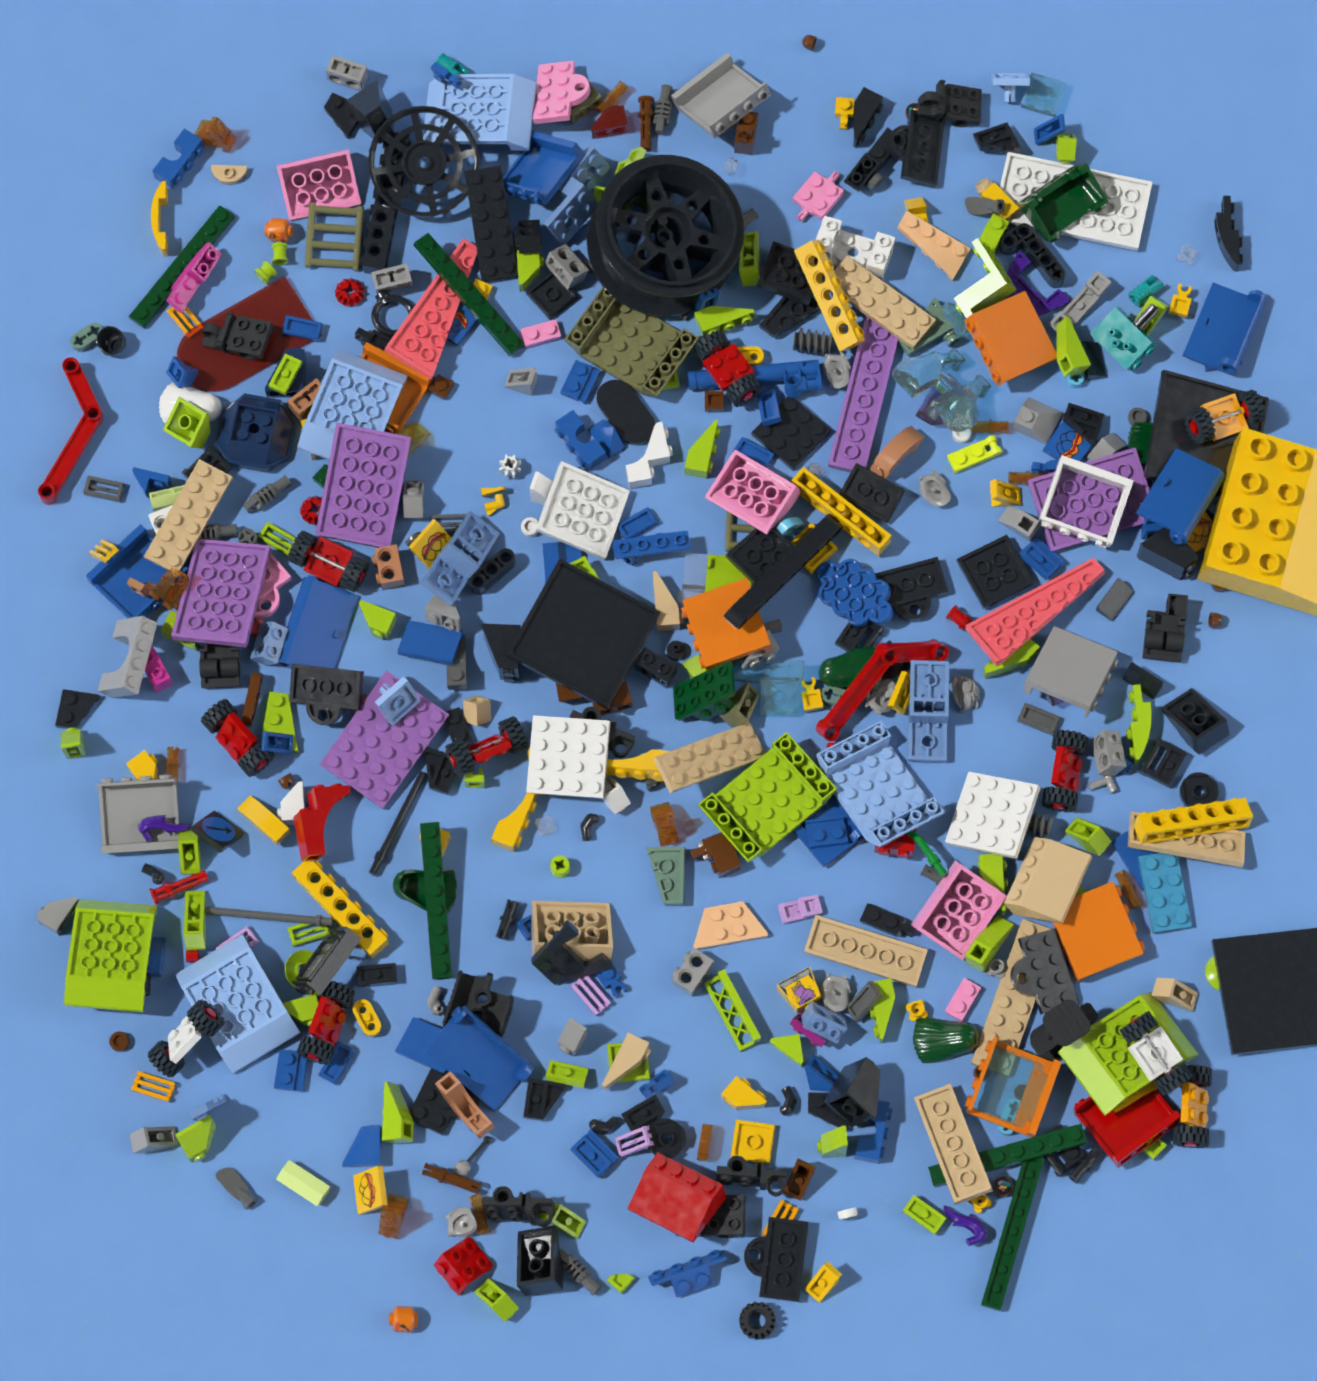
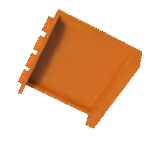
M1026 291L973 313L964 320L966 328L971 333L974 344L979 349L983 362L987 365L991 378L997 387L1042 365L1050 364L1057 359V353Z
M366 342L360 358L408 375L385 428V432L400 434L432 384V379H428L387 352Z
M747 578L682 600L684 607L681 610L684 619L688 618L690 622L687 624L689 634H694L696 640L692 642L695 651H700L701 657L698 660L701 668H706V671L727 661H733L761 650H765L766 654L773 651L759 611L739 630L723 618L729 608L751 588Z
M1113 881L1075 896L1064 922H1052L1077 982L1138 956L1141 957L1144 954V944L1141 939H1137L1135 934L1137 932L1136 925L1133 921L1130 922L1128 914H1130L1126 903L1122 904L1120 896H1122L1121 890L1118 885H1114Z

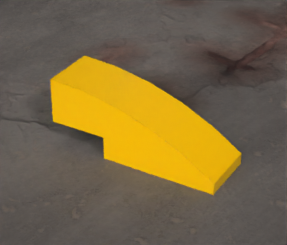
M251 795L237 808L249 822L263 835H266L276 846L291 833L290 829Z

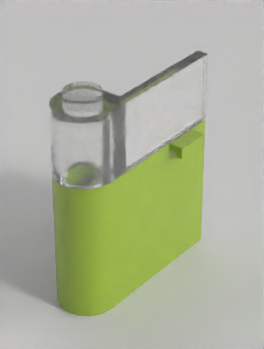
M685 553L682 590H678L677 602H681V606H684L682 602L684 599L746 577L724 555Z

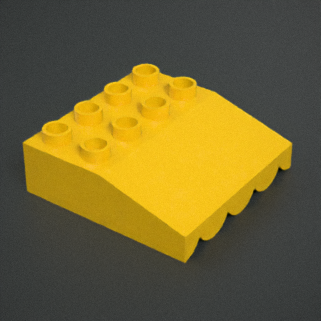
M1243 427L1233 443L1225 473L1226 478L1222 484L1197 580L1317 616V450Z

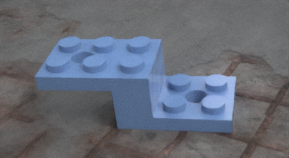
M591 145L584 151L585 156L558 189L564 201L543 223L562 245L567 244L594 213L599 202L590 191L611 168Z
M469 511L453 537L441 549L420 584L451 606L468 579L480 567L500 533Z
M911 660L908 761L946 763L947 722L949 717V661ZM932 676L935 682L928 685L925 683L924 678ZM930 738L933 744L930 747H926L922 744V740Z

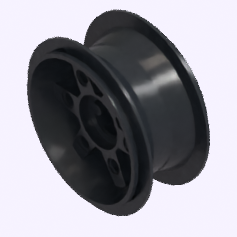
M655 155L636 160L621 169L609 181L601 195L599 204L592 214L587 232V253L590 265L603 288L618 302L632 310L653 316H676L694 311L700 294L704 293L705 295L709 290L712 293L714 288H717L718 291L722 288L729 272L740 256L744 240V219L741 207L729 185L712 169L698 161L677 155ZM666 193L680 196L686 200L679 206L670 205ZM639 196L643 213L622 209L629 201ZM701 213L708 219L713 233L694 227L693 223ZM653 232L655 234L654 242L650 235ZM660 237H665L667 242L662 241ZM617 238L634 244V253L628 260L623 255ZM687 258L709 263L699 273L692 276ZM647 269L662 272L665 280L651 277L644 272Z

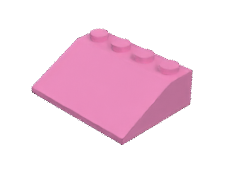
M349 149L277 165L289 220L307 217L311 202L316 203L317 206L345 208L361 204Z
M734 450L705 495V498L767 535L792 508L801 494V490L783 477Z
M954 861L947 871L948 875L940 881L911 925L961 960H964L965 954L974 940L986 928L1007 896L957 861Z

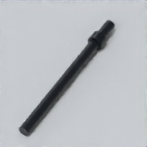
M419 772L380 851H377L374 856L375 860L368 872L369 874L375 876L381 864L385 862L386 854L427 775L426 773Z

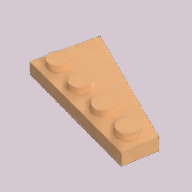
M908 211L905 212L897 226V229L913 244H916L926 257L929 256L936 263L935 265L948 275L947 277L950 280L954 279L970 250L969 247Z

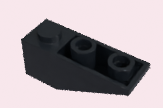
M863 87L855 100L854 148L859 143H863L866 137L865 132L868 128H872L875 122L874 117L876 114H880L884 107V104H882L883 96Z

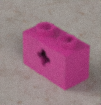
M151 646L144 672L154 691L158 693L173 685L156 650Z

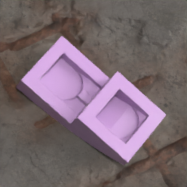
M818 894L778 905L782 924L804 920L823 913Z

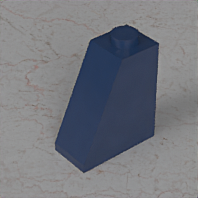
M292 347L285 350L265 386L267 397L292 398L305 387V349ZM287 354L301 360L303 364L287 394L283 395L270 389L268 385L282 358Z

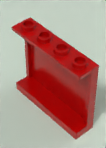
M1157 1090L1134 1101L1131 1105L1117 1113L1112 1111L1106 1116L1090 1096L1087 1099L1079 1100L1074 1107V1115L1117 1168L1124 1165L1181 1123V1115L1177 1110L1173 1111Z

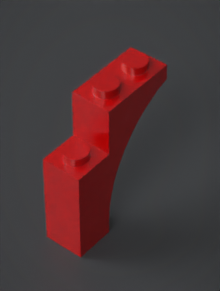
M341 783L333 784L329 787L316 785L307 793L309 808L300 809L293 817L301 861L320 860L326 854L324 845L326 818L334 804L351 793L350 785L342 786Z

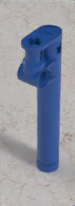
M819 360L751 366L754 370V376L760 384L783 382L785 394L788 397H798L807 390L818 389L819 392H822ZM707 370L688 371L689 390H696V388H718V385Z

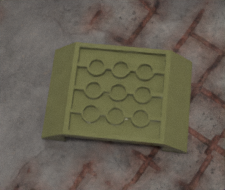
M602 287L564 340L581 358L612 377L626 382L632 389L642 395L658 397L695 346L699 337L685 328L680 332L653 315L643 314L628 308L613 298Z

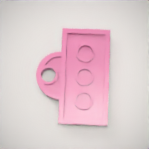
M574 61L538 66L533 111L534 124L570 120L571 106H576L588 98L591 91L589 82L583 75L575 74L576 65Z
M270 553L254 618L261 619L273 615L280 604L278 589L292 580L291 576L272 553ZM264 603L271 604V608L268 610H263L261 606Z

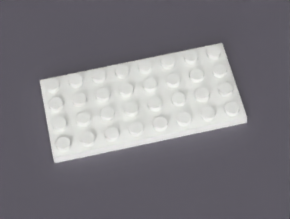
M1008 152L1000 188L1017 205L1019 201L1074 165ZM1090 169L1109 202L1104 204L1105 208L1097 213L1095 211L1088 212L1061 230L1062 233L1060 235L1138 251L1152 182ZM1020 208L1018 212L1007 220L1009 224L1015 226L1027 223L1036 230Z

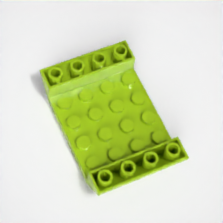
M786 732L772 743V749L717 794L714 795L712 792L698 806L749 863L766 854L823 807L837 788Z
M79 899L75 909L65 977L64 1006L143 1012L146 995L145 983L157 905Z
M1152 992L1141 994L1093 1024L1086 1035L1058 1051V1054L1105 1116L1120 1107L1124 1100L1164 1075L1162 1073L1152 1081H1149L1128 1047L1141 1038L1139 1037L1128 1044L1119 1031L1138 1016L1140 1017L1150 1011L1158 1025L1146 1033L1149 1034L1161 1026L1183 1058V1060L1172 1066L1171 1069L1182 1063L1186 1064L1199 1055L1159 1001L1151 996Z

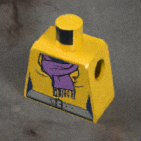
M810 967L777 984L778 992L796 1013L803 1009L806 1010L811 1001L816 1003L821 999Z

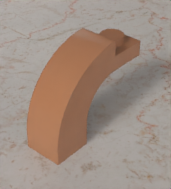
M913 426L905 428L883 448L869 470L888 479L897 465L906 456L915 452L926 437Z
M451 1071L435 1083L453 1111L479 1139L495 1128L494 1124L474 1103L462 1083Z

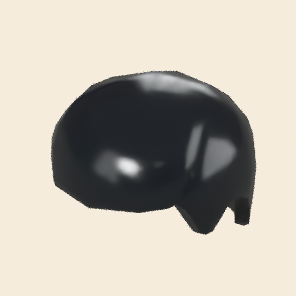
M107 326L97 334L96 345L105 355L116 356L122 353L126 347V337L117 327Z

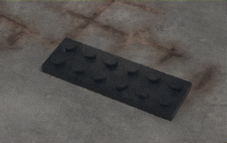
M501 166L464 171L481 281L517 277L518 270Z

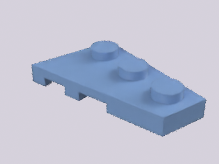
M223 1094L188 1112L191 1120L196 1119L198 1122L208 1116L206 1112L227 1102V1099Z

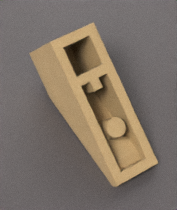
M653 571L655 609L661 612L656 621L657 632L680 630V623H683V613L679 612L678 604L657 571Z
M630 1033L627 1034L602 1083L603 1090L609 1089L641 1065L643 1059H648L651 1053L649 1042Z

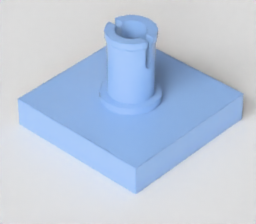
M991 73V82L993 85H1005L1004 101L1009 102L1010 94V101L1015 102L1016 86H1030V77L1028 73Z
M402 677L392 687L389 684H384L387 691L381 687L379 692L382 696L375 701V704L391 726L421 702L405 677Z

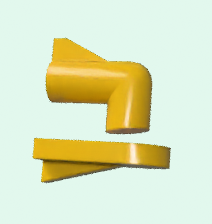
M505 486L480 488L482 497L506 491ZM503 494L494 495L496 501L484 504L487 516L505 506Z

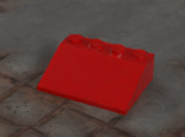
M657 1152L646 1167L628 1205V1210L694 1243L727 1197L723 1184Z

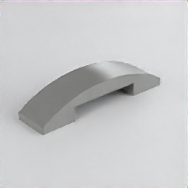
M1097 270L1085 283V287L1062 312L1060 311L1053 318L1048 326L1057 333L1056 325L1066 316H1069L1074 327L1095 305L1112 282Z

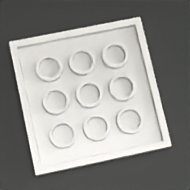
M561 461L535 531L604 560L607 557L630 490Z
M533 715L526 793L604 799L610 721Z
M968 772L945 843L950 846L1017 859L1041 789L1040 786Z

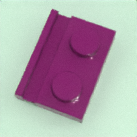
M801 1011L800 1014L792 1019L790 1025L794 1031L808 1037L812 1044L822 1047L829 1040L803 1028L801 1018L803 1012Z

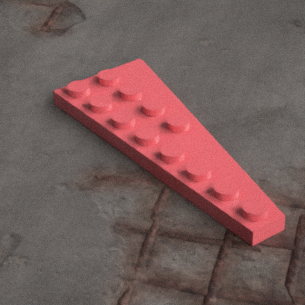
M463 238L450 256L467 278H469L477 255L476 246ZM438 274L384 350L430 380L435 373L460 303V299Z
M1092 558L965 625L966 631L997 667L1104 575V569L1095 558Z

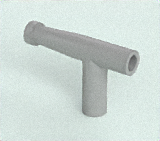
M1103 775V778L1088 783L1090 790L1107 785L1110 793L1117 791L1111 776Z

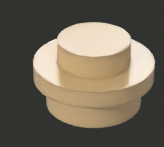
M987 177L980 180L975 185L977 188L976 192L978 194L982 193L993 182L988 180Z

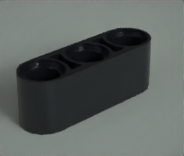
M504 548L500 550L470 577L469 583L472 593L482 595L515 566V556L511 549ZM510 557L511 560L509 562H503L502 558ZM490 569L497 570L495 574L491 575L488 573ZM476 581L483 582L480 587H476L473 584Z

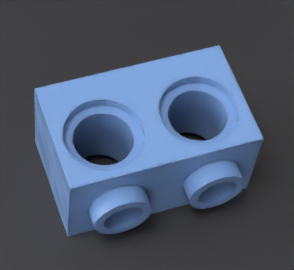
M273 621L261 623L250 659L265 666L278 664L288 628Z
M812 1001L801 1016L803 1028L838 1044L847 1030L845 1017Z

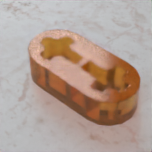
M704 1123L702 1125L697 1160L707 1162L713 1125Z

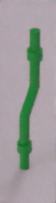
M914 830L906 833L917 842L927 856V861L931 867L936 869L941 878L946 877L948 873L940 863V858L932 852L922 836Z

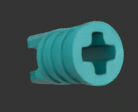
M442 53L435 62L449 70L451 74H470L466 67L454 61L445 53Z
M1151 275L1130 291L1128 297L1134 305L1140 306L1141 303L1145 302V300L1164 286L1163 282L1159 280L1155 283L1156 278Z

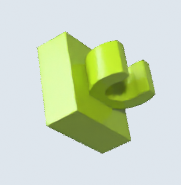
M479 767V773L476 775L472 774V772L465 775V788H485L482 768Z

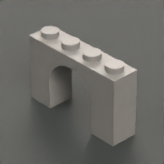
M144 616L117 620L112 638L129 645L128 655L118 670L102 673L98 692L112 698L139 693L157 622Z

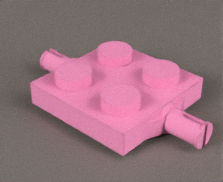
M814 171L793 196V202L802 208V211L796 216L798 220L802 222L808 214L823 220L824 216L829 213L844 195V190L835 185V181L840 177L837 171H834L829 178H825Z

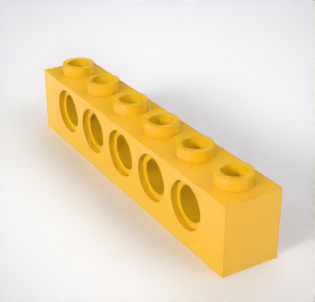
M812 240L794 250L839 351H848L865 342L864 331L856 321L857 316L848 303V296L841 288V281L833 270L832 261L826 255L824 244L820 240ZM815 257L818 259L817 265L814 263ZM823 274L826 277L825 282L822 281ZM830 291L833 292L832 299L829 296ZM838 307L841 310L840 316L837 314ZM846 324L848 325V328H849L847 333H846V331H845V325H846Z
M803 467L791 480V483L801 490L799 496L825 516L827 514L832 516L843 526L842 529L875 555L879 557L891 542V534Z
M1233 798L1227 801H1214L1208 804H1196L1189 807L1181 806L1170 810L1162 809L1151 813L1143 812L1137 815L1133 826L1142 845L1249 828L1253 814L1246 798Z
M317 860L304 861L292 872L293 878L340 927H348L361 938L357 945L373 959L389 944L388 934L382 928L378 930L375 927L373 918L369 914L365 916L360 911L362 907L355 900L352 902L348 898L349 894L343 887L338 888L334 884L336 880L329 873L325 874L321 870L323 867ZM314 876L321 877L318 883H312L311 878ZM326 890L334 891L332 896H324ZM340 903H345L347 907L344 910H337V906ZM351 918H360L357 924L350 923ZM370 930L373 932L370 938L363 937L365 931Z

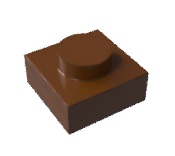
M437 374L428 391L445 400L454 387V382Z
M705 391V412L724 411L722 391Z

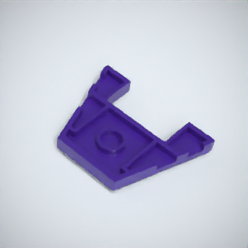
M1019 251L1007 271L1008 277L1017 290L1005 299L1026 291L1038 317L1068 305L1070 299L1060 289H1057L1046 300H1043L1019 276L1031 265V261Z

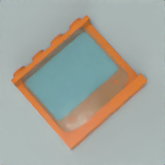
M994 1036L992 1041L988 1040L984 1051L988 1053L986 1058L980 1061L978 1070H981L979 1078L975 1077L971 1086L974 1089L972 1096L968 1095L964 1105L968 1107L966 1113L1027 1137H1034L1062 1062L1056 1059L1052 1062L999 1042L997 1041L998 1037Z

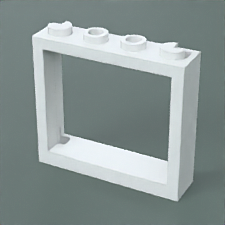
M1062 455L1058 461L1038 520L1044 528L1052 529L1053 527L1059 529V532L1069 536L1073 534L1078 536L1077 539L1088 542L1090 540L1095 542V545L1098 547H1110L1134 480ZM1063 468L1123 489L1107 538L1046 517Z

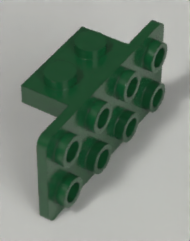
M727 661L675 685L673 688L675 719L681 721L689 716H695L702 721H709L711 718L724 714L726 711L734 708L733 701L729 699L735 695L733 663Z

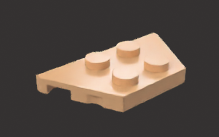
M743 901L704 909L693 948L700 950L768 937V933Z

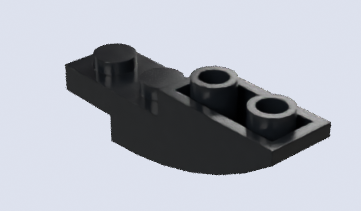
M887 127L869 152L863 155L845 178L844 182L859 192L891 158L888 148V137L893 130ZM894 137V142L899 145L900 139Z
M1223 196L1221 212H1216L1214 218L1215 233L1223 257L1231 269L1237 272L1239 265L1243 263V254H1240L1239 248H1242V237H1239V230H1234L1235 221L1231 219V214L1234 213V202H1231V196Z

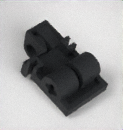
M939 80L936 84V92L927 91L918 98V115L936 118V121H939L942 117V122L946 120L951 121V124L955 127H966L969 124L978 126L981 123L982 89L948 83L945 85V80Z
M228 312L223 328L212 323H205L202 331L204 335L202 346L221 350L224 353L228 351L231 355L236 353L247 360H255V357L262 359L274 325L269 321L244 316H237L236 318L233 312Z
M1169 593L1166 602V612L1147 611L1146 617L1152 619L1146 620L1142 658L1181 662L1186 623L1180 622H1185L1188 595Z
M199 643L201 647H205V649H199L201 688L240 687L239 648Z
M590 706L585 708L582 713L573 710L570 718L601 720V712L598 708ZM608 719L607 721H610L608 750L612 751L615 757L624 758L632 749L635 743V736L617 729V722L614 721L613 723ZM622 744L626 747V750L623 753H618L615 751V747Z
M736 1155L728 1160L727 1167L717 1166L716 1181H720L723 1185H732V1182L740 1183L741 1186H752V1184L760 1183V1190L767 1188L770 1195L777 1197L782 1195L785 1190L787 1171L764 1169L765 1163H754V1168H747L746 1160L742 1156ZM735 1167H739L740 1171H734ZM773 1182L781 1184L782 1189L779 1192H773L770 1189V1185Z
M506 1186L496 1188L492 1197H482V1206L488 1219L500 1222L502 1219H507L513 1222H521L522 1220H529L531 1226L547 1227L553 1220L555 1205L552 1198H531L530 1192H526V1194L520 1192L519 1198H514L512 1191ZM542 1213L548 1214V1218L545 1221H539L538 1216Z
M726 1195L727 1198L699 1236L703 1237L705 1235L707 1237L716 1236L721 1238L745 1236L746 1196Z

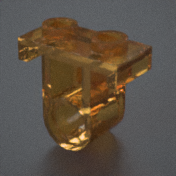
M212 117L211 121L201 120L195 132V135L203 140L204 145L222 147V151L230 153L237 138L218 117Z
M171 568L166 571L157 585L148 581L145 587L150 591L148 594L156 600L160 598L164 601L162 603L164 607L170 611L172 609L178 611L180 603L177 600L187 588L189 577L179 569ZM179 576L178 581L174 583L175 578Z
M669 802L650 806L660 847L679 842L675 817Z
M389 1193L387 1197L388 1205H383L381 1209L378 1234L387 1238L398 1239L399 1230L408 1208L409 1198Z

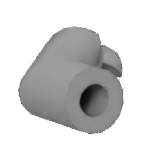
M436 986L433 987L428 997L427 1005L432 1014L440 1015L444 1011V1007L439 1001L443 990Z

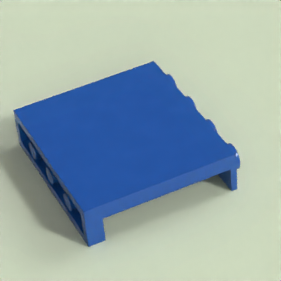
M531 130L530 149L524 150L503 176L505 193L512 197L518 196L523 200H531L536 204L542 203L547 205L585 156L584 152L576 142Z
M141 524L116 546L118 551L106 563L99 562L86 575L88 582L126 618L138 616L148 618V614L152 610H157L166 597L172 596L175 589L180 584L185 583L188 574L187 567H182L180 573L175 575L144 558L154 538L147 533L146 528ZM130 577L148 587L152 592L149 598H145L132 591L127 585Z

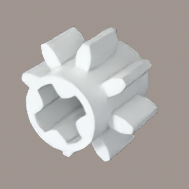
M505 455L504 460H499V464L502 466L499 468V472H504L505 478L508 476L515 478L517 472L521 473V468L518 467L521 465V460L516 461L515 455L512 457Z

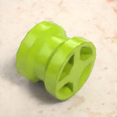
M264 261L260 268L254 270L256 276L264 284H267L271 277L277 275L276 270L267 261Z
M556 856L551 860L550 868L552 874L557 878H563L569 874L570 865L566 857Z

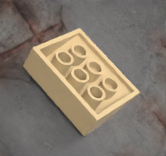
M1034 837L1004 904L1017 916L1063 923L1090 864L1092 855L1051 839Z
M532 901V957L545 943H548L553 938V934L556 931H560L563 928V923L569 920L578 929L579 935L566 942V944L581 959L587 962L603 953L611 960L613 939L610 903Z

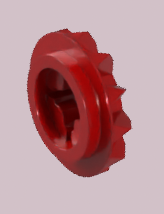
M350 277L346 280L343 279L339 284L337 283L335 296L342 305L355 306L363 300L365 290L359 280ZM351 286L352 291L355 292H352L349 298L345 291H348V288Z
M316 495L308 497L302 502L300 513L305 522L317 525L319 516L314 511H310H312V504L316 508L321 507L322 497Z

